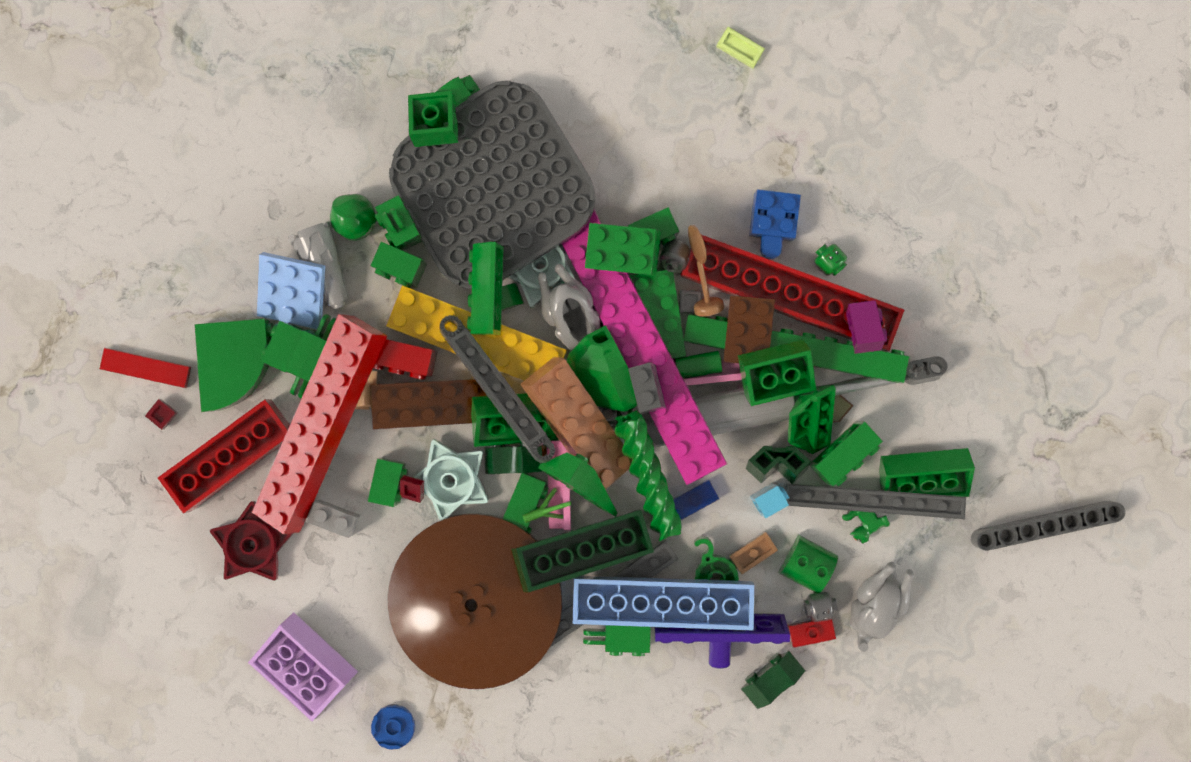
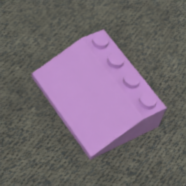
M294 612L278 626L248 662L311 721L322 712L358 672Z

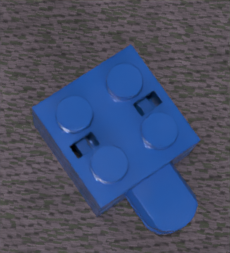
M758 189L754 193L749 236L761 238L760 253L764 258H777L781 254L783 241L792 242L796 239L801 195Z

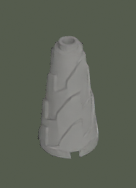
M328 221L325 224L320 223L298 231V235H295V237L291 234L288 236V239L300 260L325 265L323 300L326 305L328 304V307L332 306L333 309H337L346 305L345 301L348 300V294L342 278L341 265L332 234L333 230Z

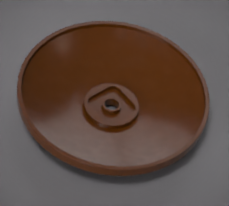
M468 513L448 517L432 524L415 536L406 546L391 574L388 588V612L392 630L399 645L419 669L447 685L465 689H488L505 685L520 678L543 658L559 628L562 615L561 583H557L532 592H523L511 549L538 541L532 534L501 517L481 513ZM468 599H474L477 602L476 610H469L467 608L466 601Z

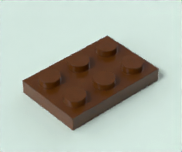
M730 296L724 362L739 364L738 355L770 348L774 299Z

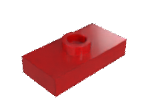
M832 619L821 622L809 620L788 625L793 648L836 639Z

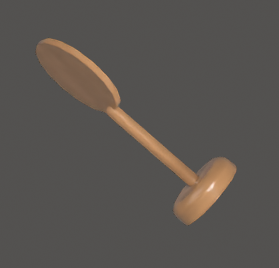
M689 225V242L697 259L704 299L695 303L694 313L697 316L703 317L715 315L724 310V302L721 298L709 296L703 267L707 258L706 248L698 228L695 225Z

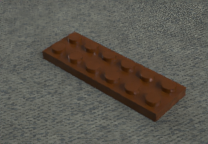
M475 379L370 385L372 430L472 423V397L487 395Z

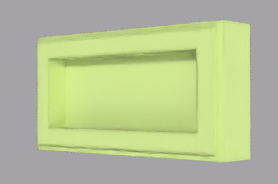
M730 27L726 28L716 45L717 48L752 69L765 50L762 46Z

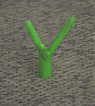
M553 488L540 508L524 514L523 519L525 523L542 516L563 519L564 515L549 512L570 506L571 502L568 501L546 508L557 492V489Z

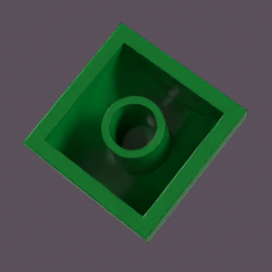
M798 534L778 573L815 593H820L829 582L836 568L838 555Z

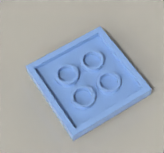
M266 252L259 254L257 316L317 329L323 314L325 265Z

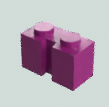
M876 300L849 304L846 316L849 330L852 333L851 339L854 353L882 350L884 342L887 341L886 329L881 326L882 311L880 308L877 309Z

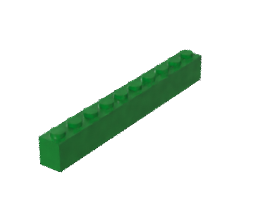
M695 313L694 316L688 315L684 342L725 350L728 318L716 316L714 320L707 318V316H697ZM781 328L780 332L772 331L770 347L804 340L811 350L813 367L900 384L905 382L909 356H905L904 351L891 349V353L880 350L855 354L852 341L841 344L837 343L838 339L825 337L824 340L815 339V334L803 332L802 336L794 335L793 330Z

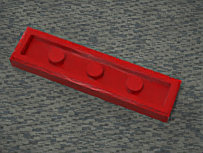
M108 348L103 350L99 368L100 370L181 388H187L191 371L189 366Z

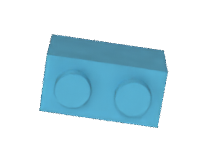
M773 483L750 495L758 512L764 518H768L789 506L786 501L789 499V496L785 489Z

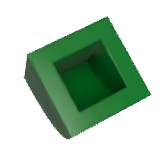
M517 283L502 286V311L524 304Z

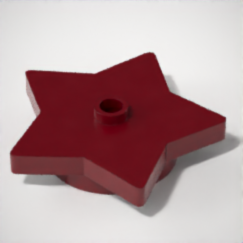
M251 501L235 523L210 529V533L223 549L225 556L223 578L225 580L248 572L273 581L278 579V552L294 533L282 534L253 514L252 511L256 501ZM251 540L254 541L255 548L250 546Z

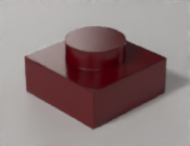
M158 399L145 417L161 430H164L178 412L162 399Z
M404 475L400 480V496L421 503L424 499V481Z

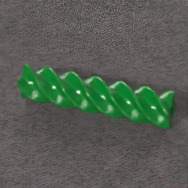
M638 410L614 418L618 421L615 434L625 440L622 453L632 460L629 472L639 479L636 491L646 497L643 510L653 516L650 529L660 534L658 541H662L670 536L680 535L682 529L681 519L675 510L673 497L668 491L667 480L661 472V464L654 452L653 441L647 433L645 419Z

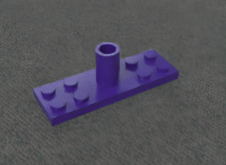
M754 614L753 630L654 627L655 642L665 644L671 642L687 644L709 642V665L718 669L727 668L731 664V642H750L752 644H759L761 642L782 644L783 642H790V631L784 614Z

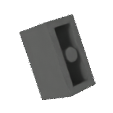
M646 363L628 368L639 413L645 414L666 408L655 364Z

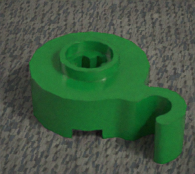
M700 536L694 540L696 547L700 544L708 546V549L702 553V559L696 567L695 579L711 580L710 578L713 577V574L718 573L722 575L720 580L739 581L737 568L733 562L725 556L713 554L714 547L711 539Z

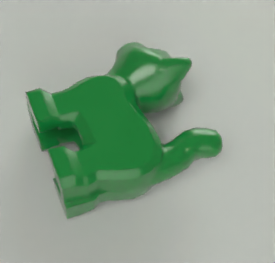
M850 511L848 514L842 515L844 521H850L856 516L859 518L862 526L853 529L850 535L862 544L869 542V537L872 533L877 532L882 527L890 526L886 515L878 518L876 513Z

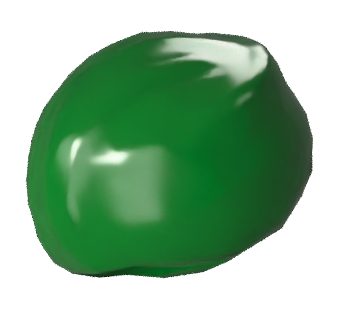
M347 194L334 199L330 211V223L334 231L345 239L352 241L361 240L371 233L377 220L375 218L374 206L365 196L361 194Z

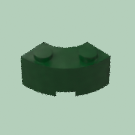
M520 442V446L493 445L492 447L484 448L485 474L543 472L538 468L541 463L533 458L522 442ZM542 445L537 448L540 456H542Z
M790 651L783 654L779 652L774 654L769 659L770 662L757 673L752 672L746 677L745 681L747 683L741 690L757 709L771 704L782 692L795 685L806 671Z

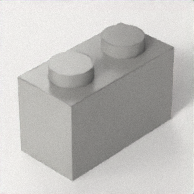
M317 500L313 504L307 523L349 538L354 534L360 515L328 502Z

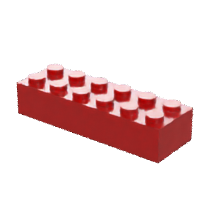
M265 399L160 475L158 480L183 514L191 512L278 449L285 438L290 424L272 399Z

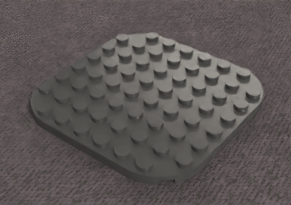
M511 81L492 83L455 108L458 122V143L415 147L410 136H407L393 153L391 168H389V179L395 195H399L403 199L404 206L409 211L412 220L416 224L417 231L422 236L421 240L438 269L448 280L463 288L472 289L468 278L469 272H472L469 252L470 249H473V244L497 242L504 246L503 280L578 234L587 225L594 211L595 189L589 174L543 99L534 89L523 83Z

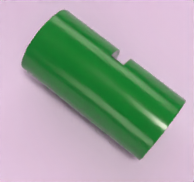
M719 351L675 358V364L683 379L722 372Z

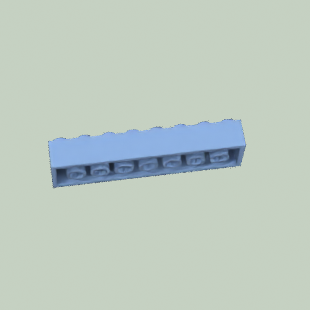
M579 576L574 578L573 624L753 630L754 582Z

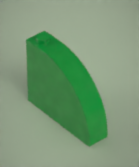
M268 319L194 324L201 412L227 409L245 400L256 390L268 370L269 365L261 362L263 358L261 353L264 346L270 343L273 324Z

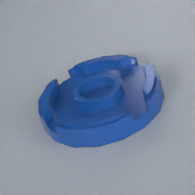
M397 704L381 708L371 723L373 738L381 747L389 750L400 749L412 739L415 732V720L412 713L405 707Z

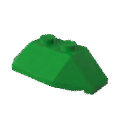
M834 385L817 386L816 391L799 396L789 413L788 442L791 445L806 450L811 454L830 446L836 393Z

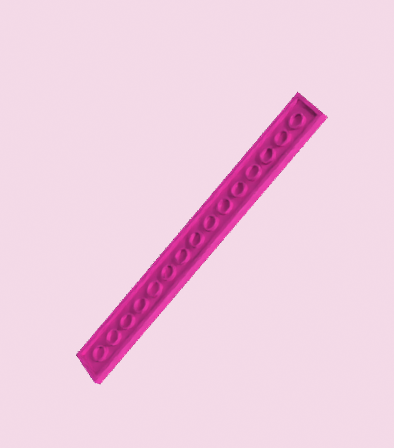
M594 210L587 225L574 237L562 243L583 286L590 292L593 298V305L599 313L604 326L606 325L628 368L646 363L655 364L666 408L649 413L686 485H689L728 463L628 273L585 268L589 223L602 224Z

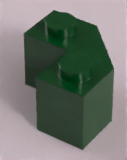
M763 446L748 460L746 470L761 484L775 470H778L793 484L808 470L811 461L795 446H786V448Z

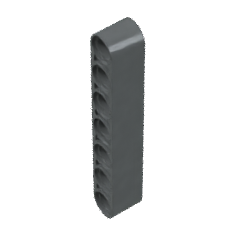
M1103 501L977 529L972 533L971 543L979 549L989 551L1116 523L1125 517V508L1118 502ZM1111 506H1113L1114 509H1115V512H1114V514L1110 517L1109 514H1108V511H1109V508H1110ZM1089 511L1093 512V519L1091 521L1087 520ZM1068 516H1071L1072 523L1067 526L1065 520ZM1049 520L1051 527L1045 531L1044 524ZM1028 525L1030 531L1024 536L1022 533L1023 527ZM1004 530H1007L1009 534L1008 538L1003 541L1001 539V533ZM986 534L987 542L981 545L979 539L982 535Z

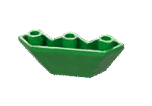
M605 325L586 335L569 353L567 363L592 400L599 407L623 412L638 406L628 366L607 326Z

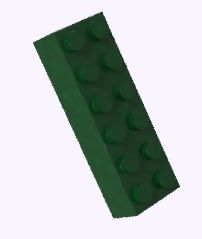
M642 510L628 512L511 549L523 592H532L654 552Z

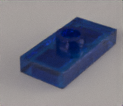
M707 480L673 500L675 510L679 514L680 519L683 520L719 500V497L710 480Z

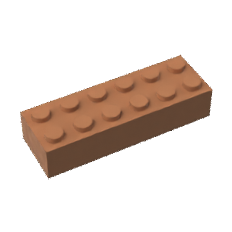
M553 357L520 384L568 453L574 456L579 453L589 460L587 464L595 469L605 490L629 470L632 460L623 455V443L564 358Z

